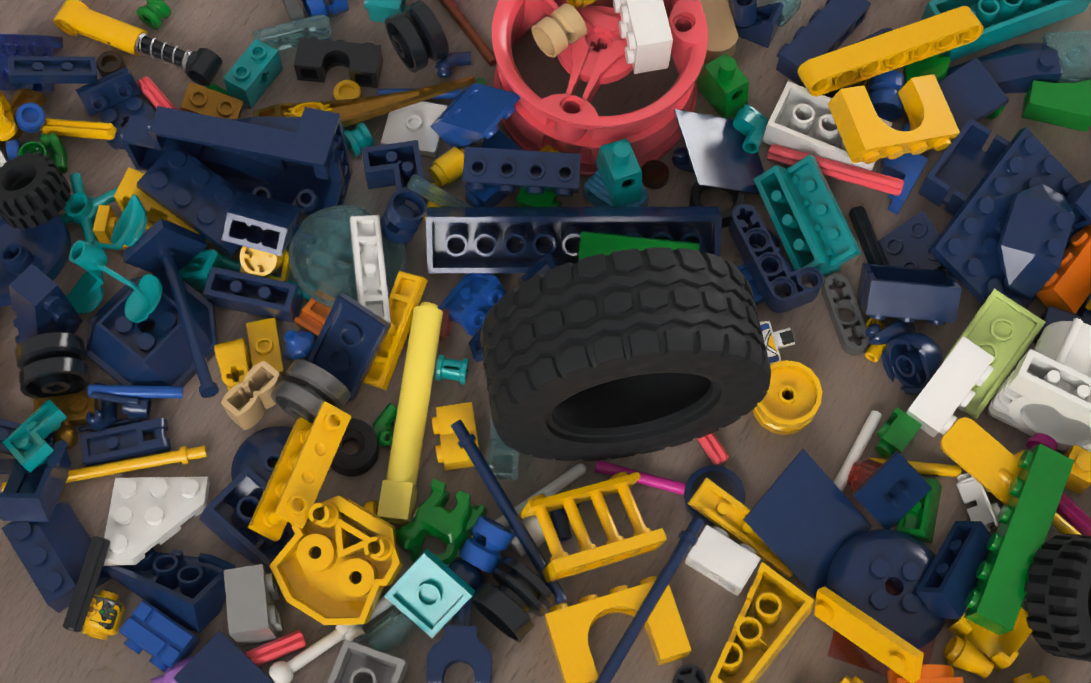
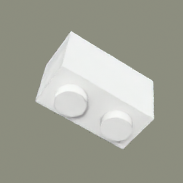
M706 525L696 545L692 547L687 555L685 564L734 595L739 596L761 558L756 555L757 552L749 545L744 543L739 545L729 539V534L723 529L716 526L711 528Z

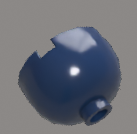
M917 332L905 333L891 339L886 344L887 349L882 353L883 367L891 381L893 382L896 377L903 385L900 389L913 394L922 392L944 362L943 354L935 341L929 336Z

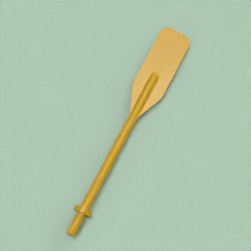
M967 417L958 419L942 436L940 441L941 449L1004 505L1007 504L1010 498V494H1008L1009 485L1015 477H1018L1021 469L1018 467L1019 459L972 419ZM1055 513L1051 525L1060 533L1082 535L1058 513Z

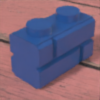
M145 600L138 605L132 616L129 617L120 629V633L127 638L123 644L137 654H140L142 650L151 654L152 657L149 662L165 672L167 667L172 668L178 661L191 655L200 641L193 633Z

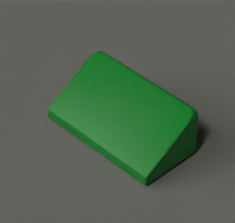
M923 478L932 489L897 522L896 530L911 535L922 542L932 543L942 487L936 478Z

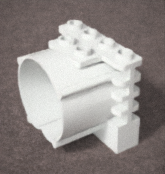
M1074 318L1073 321H1059L1046 326L1037 340L1034 349H1029L1018 362L1016 369L994 394L987 408V413L1032 437L1036 433L1049 435L1057 442L1058 446L1056 449L1064 453L1074 444L1091 452V325L1083 323L1081 319Z

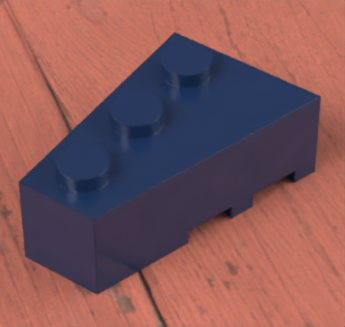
M33 264L26 268L9 285L12 309L16 312L17 316L13 322L19 333L15 337L18 345L32 336L44 333L62 332L74 334L83 322L60 287Z

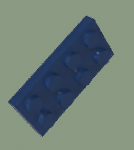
M173 142L137 182L136 187L200 235L205 236L208 241L232 258L241 245L223 241L222 236L227 212L242 192Z

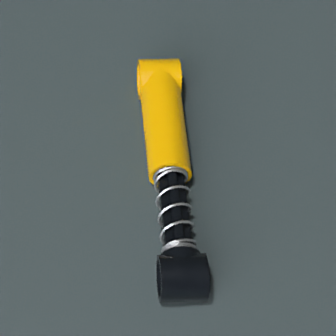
M66 0L53 19L55 26L68 35L77 36L80 34L135 56H140L141 54L143 56L151 55L154 60L161 59L164 64L172 63L175 68H182L193 82L201 86H209L223 64L222 59L215 52L207 48H199L197 51H183L179 49V46L173 47L168 45L167 41L162 43L157 41L156 37L153 39L149 38L148 32L144 29L91 10L79 0Z

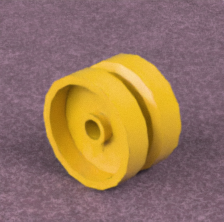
M785 360L770 365L771 379L769 390H767L764 399L757 403V406L753 409L754 417L762 427L772 433L780 435L799 433L809 426L821 405L823 391L820 381L810 368L800 362ZM783 396H787L790 400L784 399Z

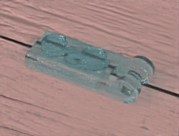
M317 15L253 31L254 38L278 51L293 47L297 48L299 37H317L323 40L333 39L330 21L325 15Z

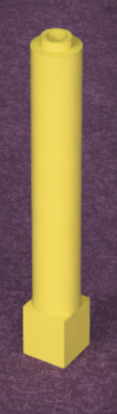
M422 302L420 306H416L413 309L386 480L382 481L377 516L391 524H407L411 521L416 508L418 495L416 484L443 311L438 309V305L430 302Z

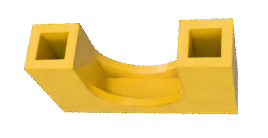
M934 74L913 77L897 92L908 116L910 131H898L886 125L878 117L864 85L840 89L828 102V107L852 164L858 162L870 164L886 157L892 160L908 153L919 155L930 149L941 151L952 144L951 141L960 134V131Z
M657 576L645 578L639 582L640 585L629 589L627 585L615 587L609 591V595L599 598L597 594L585 596L576 605L568 607L567 603H562L549 608L550 612L545 614L544 621L564 683L596 682L598 674L588 645V633L598 619L612 613H623L634 617L656 581ZM668 584L644 625L658 666L688 657L692 651Z

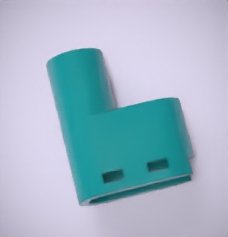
M746 104L737 111L733 126L746 136L742 146L743 150L754 154L760 148L768 124V118Z

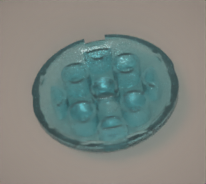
M348 205L324 208L307 217L301 223L295 235L292 236L288 256L291 273L299 287L309 297L322 305L332 308L338 294L341 293L357 301L349 220L350 216L372 215L367 213V209ZM381 233L389 297L398 272H405L406 249L404 244L393 243L387 240ZM342 260H350L352 261V265H349V263H345Z

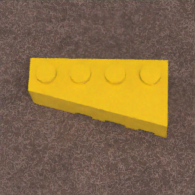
M762 562L713 671L710 683H757L812 612L814 599Z

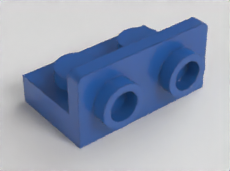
M467 273L438 306V309L443 311V317L462 325L468 335L474 336L483 325L489 310L495 303H499V299L506 294V291L498 277L492 274Z

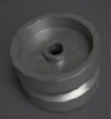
M295 359L286 371L289 381L279 382L271 393L272 400L282 410L296 420L302 417L312 424L322 402L326 401L338 409H343L350 398L349 390L337 378L319 366L302 359Z

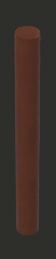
M439 0L490 67L496 65L494 53L453 0Z

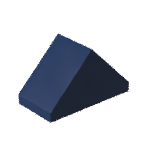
M782 2L757 7V20L754 24L747 27L735 24L738 36L769 48L780 23L784 8Z

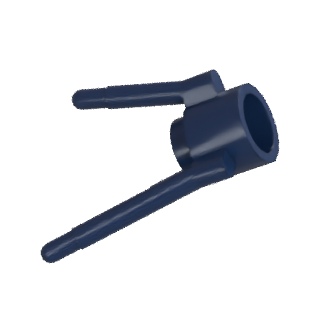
M98 382L94 383V385H106ZM94 392L90 394V397L93 399L122 403L123 414L129 416V418L118 419L105 428L141 422V419H149L151 398H128ZM88 425L78 428L80 432L93 431Z

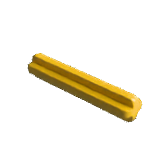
M46 118L45 125L40 131L43 134H50L52 132L58 136L112 140L115 138L117 129L112 123Z

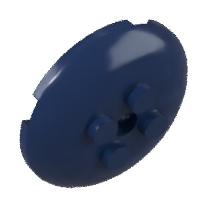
M890 529L866 531L848 540L837 551L830 562L825 586L917 649L932 641L939 634L947 618L936 617L915 592L936 555L929 547L911 535ZM889 581V583L894 585L896 591H898L896 596L890 595L885 588L886 582Z

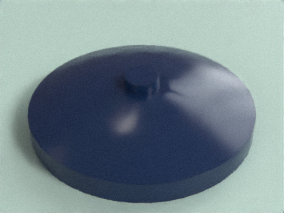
M0 215V307L11 305L9 285L31 264L36 266L51 280H54L63 269L71 250V236L68 228L58 216L50 219L44 225H38L36 228L31 229V227H28L26 230H20L19 227L15 229L9 224L7 225Z

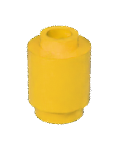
M452 147L432 162V166L428 171L440 187L445 184L450 185L463 175L465 151L463 148Z

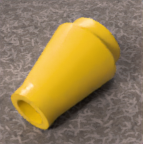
M953 636L943 651V657L948 660V664L976 674L983 679L987 678L994 668V662L990 661L966 637Z

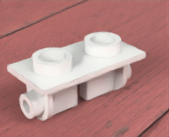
M968 473L958 476L956 486L959 489L964 504L973 501L977 502V506L967 509L971 521H982L988 532H991L990 526L996 525L998 529L999 522L997 517L1000 508L997 502L991 504L987 494L989 491L973 477H970Z

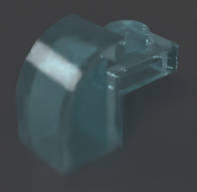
M491 415L488 465L497 479L518 480L520 453L515 451L514 448L505 445L493 426Z

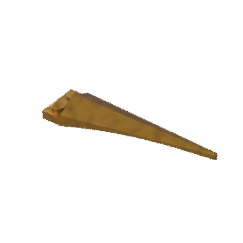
M474 76L408 91L320 102L323 105L329 104L330 108L334 109V113L340 114L344 128L474 84L476 81ZM278 103L253 111V117H284V113L289 112V108L302 103Z

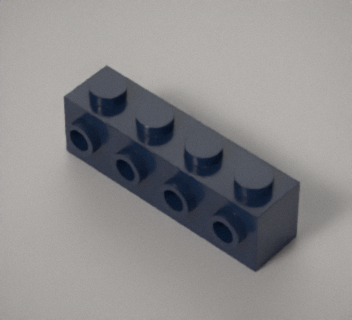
M465 147L462 181L464 186H469L471 191H486V187L498 188V192L515 193V189H526V193L530 195H544V191H555L556 196L572 197L573 193H579L581 154Z

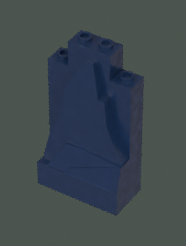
M157 106L154 117L152 116L149 119L130 115L127 126L124 125L121 130V142L124 144L128 156L138 170L148 171L166 149L175 142L240 192L252 193L256 186L266 185L274 191L277 201L291 204L296 199V194L302 188L313 189L319 195V206L315 210L307 211L303 214L325 219L339 220L353 173L340 114L305 107L302 117L254 116L228 119ZM262 193L260 196L267 197V193ZM310 195L304 198V204H308L311 201L312 197Z

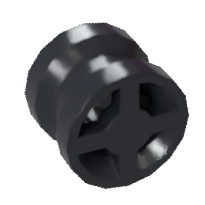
M685 665L678 669L672 683H706L707 680L702 669L695 665Z

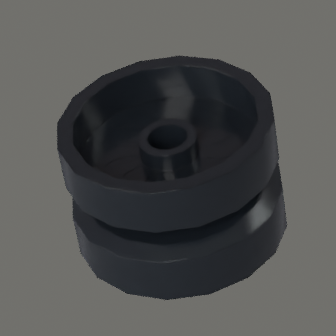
M417 1L407 6L405 15L401 12H396L385 19V27L389 39L399 58L411 72L415 73L428 65V58L437 61L448 55L449 45L444 31L434 13L423 1Z
M62 332L44 333L32 336L22 341L16 347L17 367L21 370L19 372L20 391L25 396L38 399L74 394L84 390L89 385L88 365L84 362L86 358L85 344L81 337Z

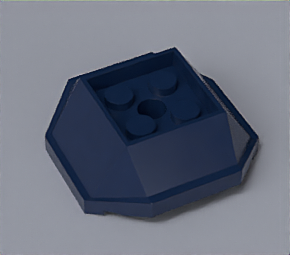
M166 272L151 274L160 280L162 295L155 310L149 314L146 320L140 323L131 322L125 316L124 311L127 298L134 291L125 284L89 320L86 346L87 357L120 385L184 387L197 372ZM143 276L132 278L130 281L138 286ZM181 279L203 352L208 362L215 355L214 345L218 344L215 308L209 300ZM155 325L152 331L144 332L148 326Z

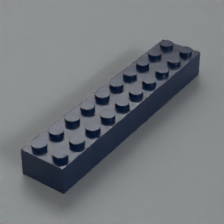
M718 206L428 207L426 213L427 273H525L547 252L560 265L569 262L575 264L578 263L581 231L699 243L701 254L706 252L720 257L722 215Z

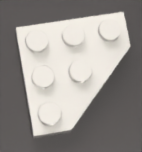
M208 477L115 478L104 536L111 544L103 566L136 565L145 558L144 554L158 543L162 545L181 530L180 526L193 515L199 516L207 507L210 486Z

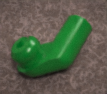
M52 132L50 134H42L40 136V143L46 149L51 148L52 160L62 174L66 173L68 170L67 152L60 138Z

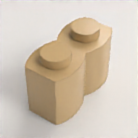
M266 361L260 362L249 370L242 383L235 385L225 394L221 404L228 416L243 430L250 429L262 419L266 409L276 405L271 398V393L283 379L280 373Z

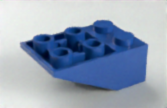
M474 83L464 88L430 127L451 148H460L462 146L465 148L473 142L475 144L479 143L484 137L486 139L492 137L499 129L497 123L502 118L504 120L507 119L516 110L517 107L514 104L520 97L513 92Z

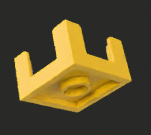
M1021 607L1013 630L998 635L964 618L967 611L966 608L961 619H955L948 630L960 638L966 637L990 661L994 662V668L999 672L1010 666L1019 655L1017 651L1033 631L1027 624L1028 612Z

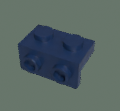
M127 67L98 79L97 83H89L76 89L90 117L141 93Z

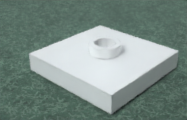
M421 101L389 112L381 145L418 140L420 155L436 158L441 137L430 126L447 108V105Z

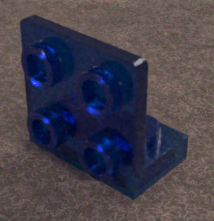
M0 34V90H19L15 88L14 84L9 83L8 56H54V48H63V37ZM34 84L33 89L30 90L53 92L54 84Z

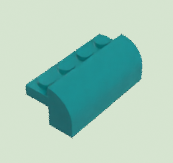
M810 154L788 169L776 164L753 179L795 271L804 267H814L822 273L823 277L840 271V265L861 254L815 156Z

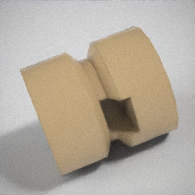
M564 3L550 14L551 18L545 17L532 27V35L535 42L551 58L556 57L567 49L568 44H574L587 34L586 24L582 16L568 3Z

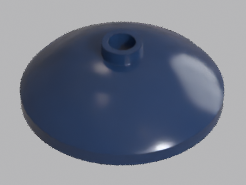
M268 427L248 437L234 456L231 467L232 481L249 466L268 483L274 468L269 467V464L272 460L279 459L292 427Z

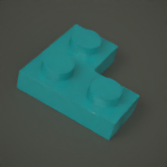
M48 399L2 443L18 462L31 473L36 467L43 465L54 451L44 438L57 431L67 416Z

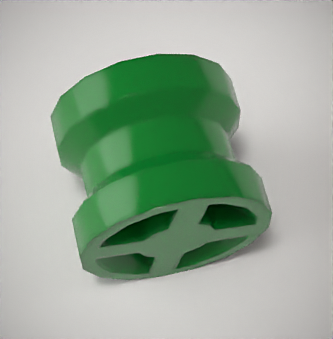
M147 0L145 6L137 9V16L148 27L158 30L162 25L161 21L169 18L172 14L171 9L163 0Z

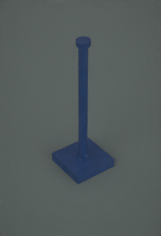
M160 218L134 245L128 247L122 253L123 261L153 274L166 272L200 381V395L203 398L213 397L219 392L217 383L212 380L178 272L206 248L208 244L205 236Z

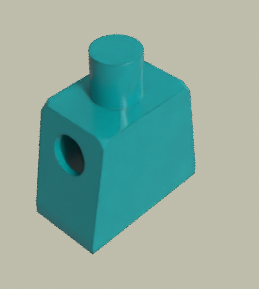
M622 139L602 145L599 148L596 166L613 206L621 207L640 201L642 199V171L629 140ZM624 181L627 187L621 186Z

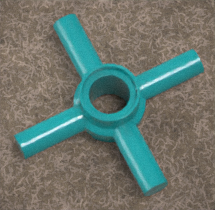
M72 173L69 178L73 194L70 195L69 201L65 202L67 204L64 208L66 213L58 217L65 225L72 222L81 225L85 242L93 245L97 241L93 227L98 205H108L115 202L114 194L118 187L93 198L85 194L81 174Z

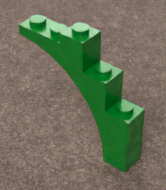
M1033 80L1024 96L1021 118L1087 132L1091 126V80L1077 83H1050Z

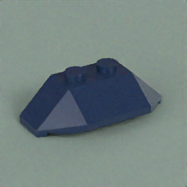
M1042 183L1014 194L997 246L1001 268L1005 275V287L1026 299H1032L1059 269L1075 219V214L1065 196Z

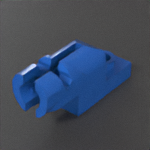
M906 123L903 125L900 131H910V124ZM908 153L892 160L888 157L883 159L880 174L904 181L903 190L899 196L888 195V198L892 199L888 207L889 211L898 215L921 175L928 158L921 154L912 155V153Z

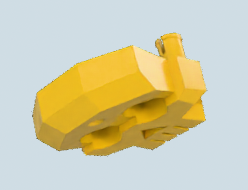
M338 495L312 505L309 509L308 519L304 528L292 526L295 535L269 567L286 602L323 625L368 624L383 587L393 584L404 564L396 546V527L351 499ZM349 533L363 541L350 546ZM315 547L321 549V556L317 559L312 555V550ZM356 571L362 575V579L358 584L352 580V575Z

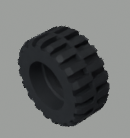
M1059 534L1041 545L1042 549L1035 553L1033 557L1035 561L1029 566L1027 572L1029 578L1028 582H1025L1024 592H1027L1026 600L1024 601V609L1028 612L1026 620L1028 627L1033 630L1031 633L1033 638L1047 653L1053 656L1091 662V536Z

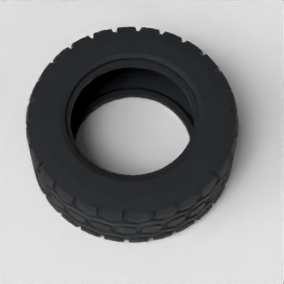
M661 247L646 248L643 251L629 249L615 251L607 256L604 254L579 259L578 263L575 264L569 262L547 270L545 275L538 274L519 284V288H513L501 297L499 303H495L487 313L480 335L493 426L505 445L514 448L519 453L525 455L532 454L533 457L542 459L555 458L562 461H577L579 459L583 461L605 460L610 457L612 459L635 456L638 453L646 454L663 450L668 446H678L693 441L694 438H702L718 431L719 428L736 422L741 416L752 411L757 406V403L764 399L770 386V363L749 282L733 263L727 260L724 261L723 258L706 252L701 254L697 250L678 248L672 251L671 248Z

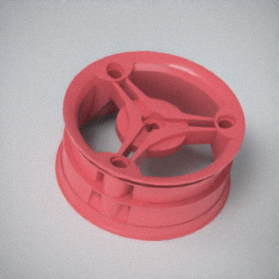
M499 0L492 21V45L497 62L494 88L516 93L520 97L514 104L517 107L516 110L507 119H501L510 137L520 148L527 151H539L543 147L550 145L552 148H557L560 153L581 154L580 176L592 177L598 170L596 159L599 148L602 145L618 140H629L641 169L646 162L663 157L682 138L674 109L694 112L696 107V80L703 67L708 45V27L700 1L663 0L673 38L671 55L679 73V77L672 87L658 100L642 109L615 116H598L595 107L590 103L602 84L616 82L626 77L633 70L632 64H627L625 47L627 46L626 38L621 39L618 25L619 21H621L620 13H615L613 0H597L588 5L589 7L586 6L583 9L575 8L586 24L587 34L574 44H568V48L557 55L560 64L571 75L565 94H553L543 99L527 85L515 65L511 48L533 24L547 16L551 18L550 14L564 3H567V1ZM580 81L588 83L582 98L575 95Z

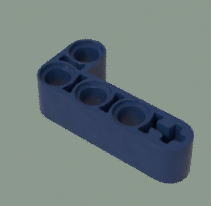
M748 204L736 206L730 219L729 233L768 308L773 312L783 313L814 301L823 284L822 273L814 267H804L789 273L756 209ZM750 244H757L761 248H753ZM762 268H770L774 273H767ZM802 282H808L813 287H806L802 284ZM776 292H782V293H784L787 297H786V298H781V297L777 296L775 293H776Z

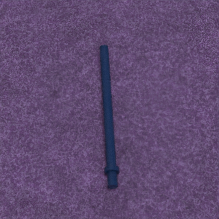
M462 420L456 421L451 425V428L459 439L457 444L460 449H465L540 577L554 594L555 602L558 605L568 598L558 580L546 582L542 571L548 563L475 443L476 437L474 434L470 435Z
M694 516L686 530L680 532L678 544L595 683H610L689 548L696 545L698 541L696 537L704 525V521Z

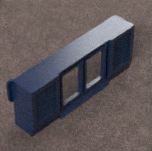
M66 441L56 442L53 447L54 451L50 454L48 460L43 465L36 467L31 473L17 459H0V474H11L3 492L0 493V519L2 521L49 522L71 467V461L66 451L68 447Z

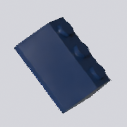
M66 501L56 504L49 522L12 521L2 527L3 532L45 602L58 613L70 605L91 542L88 533L70 504ZM102 570L96 588L113 577Z

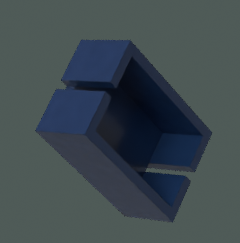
M970 118L961 129L960 134L955 137L952 144L949 145L926 176L918 194L939 207L942 203L947 205L944 210L954 216L1010 142L997 134L986 152L983 151L982 148L992 131Z
M862 263L857 297L862 304L865 314L873 319L884 320L888 316L898 317L899 320L904 322H916V319L928 320L931 324L945 325L946 322L956 323L962 288L949 271Z

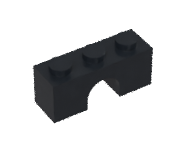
M299 37L294 68L297 80L325 83L326 74L332 67L345 66L349 68L350 80L355 81L361 87L378 88L383 56L381 45L366 42L362 44L345 40L333 41L317 37Z

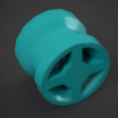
M363 122L356 124L355 129L351 131H344L347 147L354 157L361 154V148L375 146L372 135Z

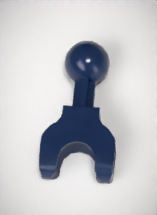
M464 559L457 560L448 566L475 591L483 583L481 569ZM470 599L452 617V625H444L442 639L434 644L428 652L427 683H444L446 670L452 664L459 662L468 664L474 670L475 683H491L492 656L487 647L479 641L477 626H471L472 602Z

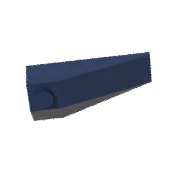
M1045 43L1015 44L978 57L1004 94L1026 93L1033 80L1057 83L1063 74L1058 51ZM970 61L950 67L947 76Z
M247 466L203 510L199 520L221 540L255 565L263 564L267 571L272 573L269 565L295 533L291 524L287 522L280 540L274 542L248 528L267 483Z

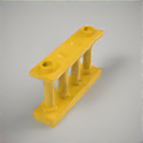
M324 401L313 424L302 417L295 421L248 525L249 529L276 542L280 540L287 522L301 529L304 528L308 519L309 509L314 505L351 419V415Z
M620 472L610 477V480L545 497V494H539L527 500V504L520 512V516L524 519L536 515L552 555L550 558L551 562L542 571L547 583L655 551L667 540L663 528L654 531L646 528L630 490L641 478L639 472L628 475L627 472ZM619 493L635 531L633 537L624 539L623 536H619L603 496ZM592 500L608 539L606 545L597 547L596 544H592L576 504ZM560 508L565 509L580 547L578 553L569 555L568 552H564L548 513L549 511Z

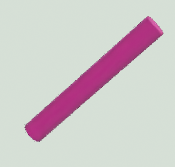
M597 460L594 471L609 476L620 472H627V475L639 472L641 478L636 483L680 495L684 494L686 483Z

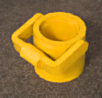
M243 246L240 252V273L287 282L292 254L285 249L282 256ZM283 266L281 278L270 274Z

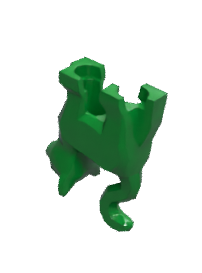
M434 478L431 482V495L416 508L410 522L403 527L395 529V536L399 546L410 554L411 561L413 562L419 557L426 536L429 535L446 546V550L444 553L435 556L446 565L451 563L457 556L458 549L464 545L466 539L472 534L471 530L479 515L486 516L488 511L482 504L480 506L474 504L471 507V495L461 490L455 496L457 500L455 508L452 510L445 508L450 498V493L445 490L446 483Z

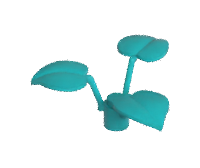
M132 194L111 235L112 244L95 241L92 245L83 240H78L72 246L69 253L70 261L86 270L71 292L66 295L77 313H91L101 302L104 295V289L101 285L105 282L103 272L134 290L127 298L124 312L129 321L140 323L146 320L149 314L157 307L162 295L160 280L154 275L146 274L137 286L134 282L106 267L108 257L104 250H102H120L124 245L130 247L139 240L147 225V213L138 196Z

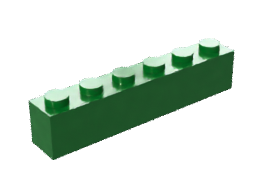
M1042 444L1023 452L1018 462V467L1021 468L1018 477L1012 480L1008 488L1010 498L1008 503L1001 508L997 517V521L1000 522L997 532H994L988 540L986 547L989 550L988 556L977 569V585L975 589L969 592L966 598L965 606L968 608L964 618L998 635L1013 630L1026 595L1024 589L1025 582H1028L1029 578L1027 574L1029 566L1035 561L1033 559L1035 553L1042 549L1041 545L1045 543L1074 460Z

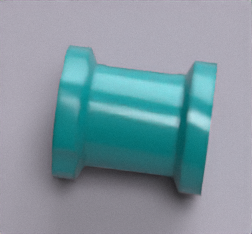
M439 354L435 380L460 381V384L465 385L469 371V359L464 358L463 361L454 360Z

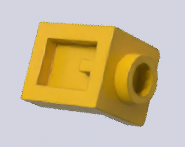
M98 205L93 232L100 243L112 244L111 235L119 220L111 206Z

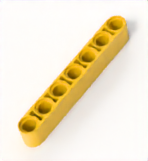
M962 6L809 59L800 65L797 73L810 95L820 96L969 44L983 34L984 26L968 6Z

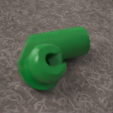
M391 403L385 407L373 423V430L381 447L392 445L394 432L392 423L396 419L397 407Z

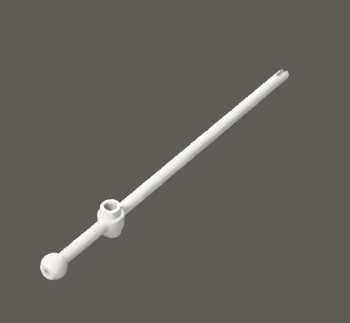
M582 463L577 464L515 506L514 508L519 517L521 518L520 512L526 506L528 499L539 494H545V497L555 495L586 473V466ZM504 515L495 520L505 527L510 526ZM461 548L458 549L457 556L451 561V563L461 559V557L459 556ZM384 596L380 598L369 621L394 604ZM365 624L337 625L335 630L288 662H275L269 670L271 678L275 683H290L294 677L293 673L341 640L346 639L357 644L366 637V633L363 630Z

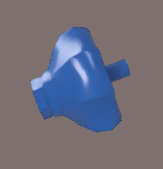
M293 329L287 331L284 335L283 355L285 359L294 361L295 359L308 358L315 344V334L304 329L297 332Z

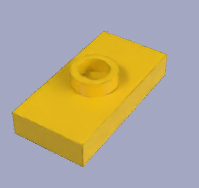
M276 318L246 323L252 368L258 363L266 361L280 375H285Z

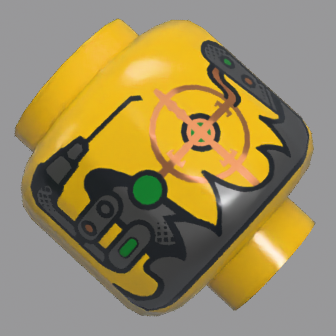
M100 590L99 595L93 596L82 634L100 640H107L108 636H114L119 632L126 611L125 606L117 601L119 595Z

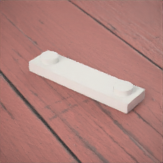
M379 215L350 216L357 302L391 324Z

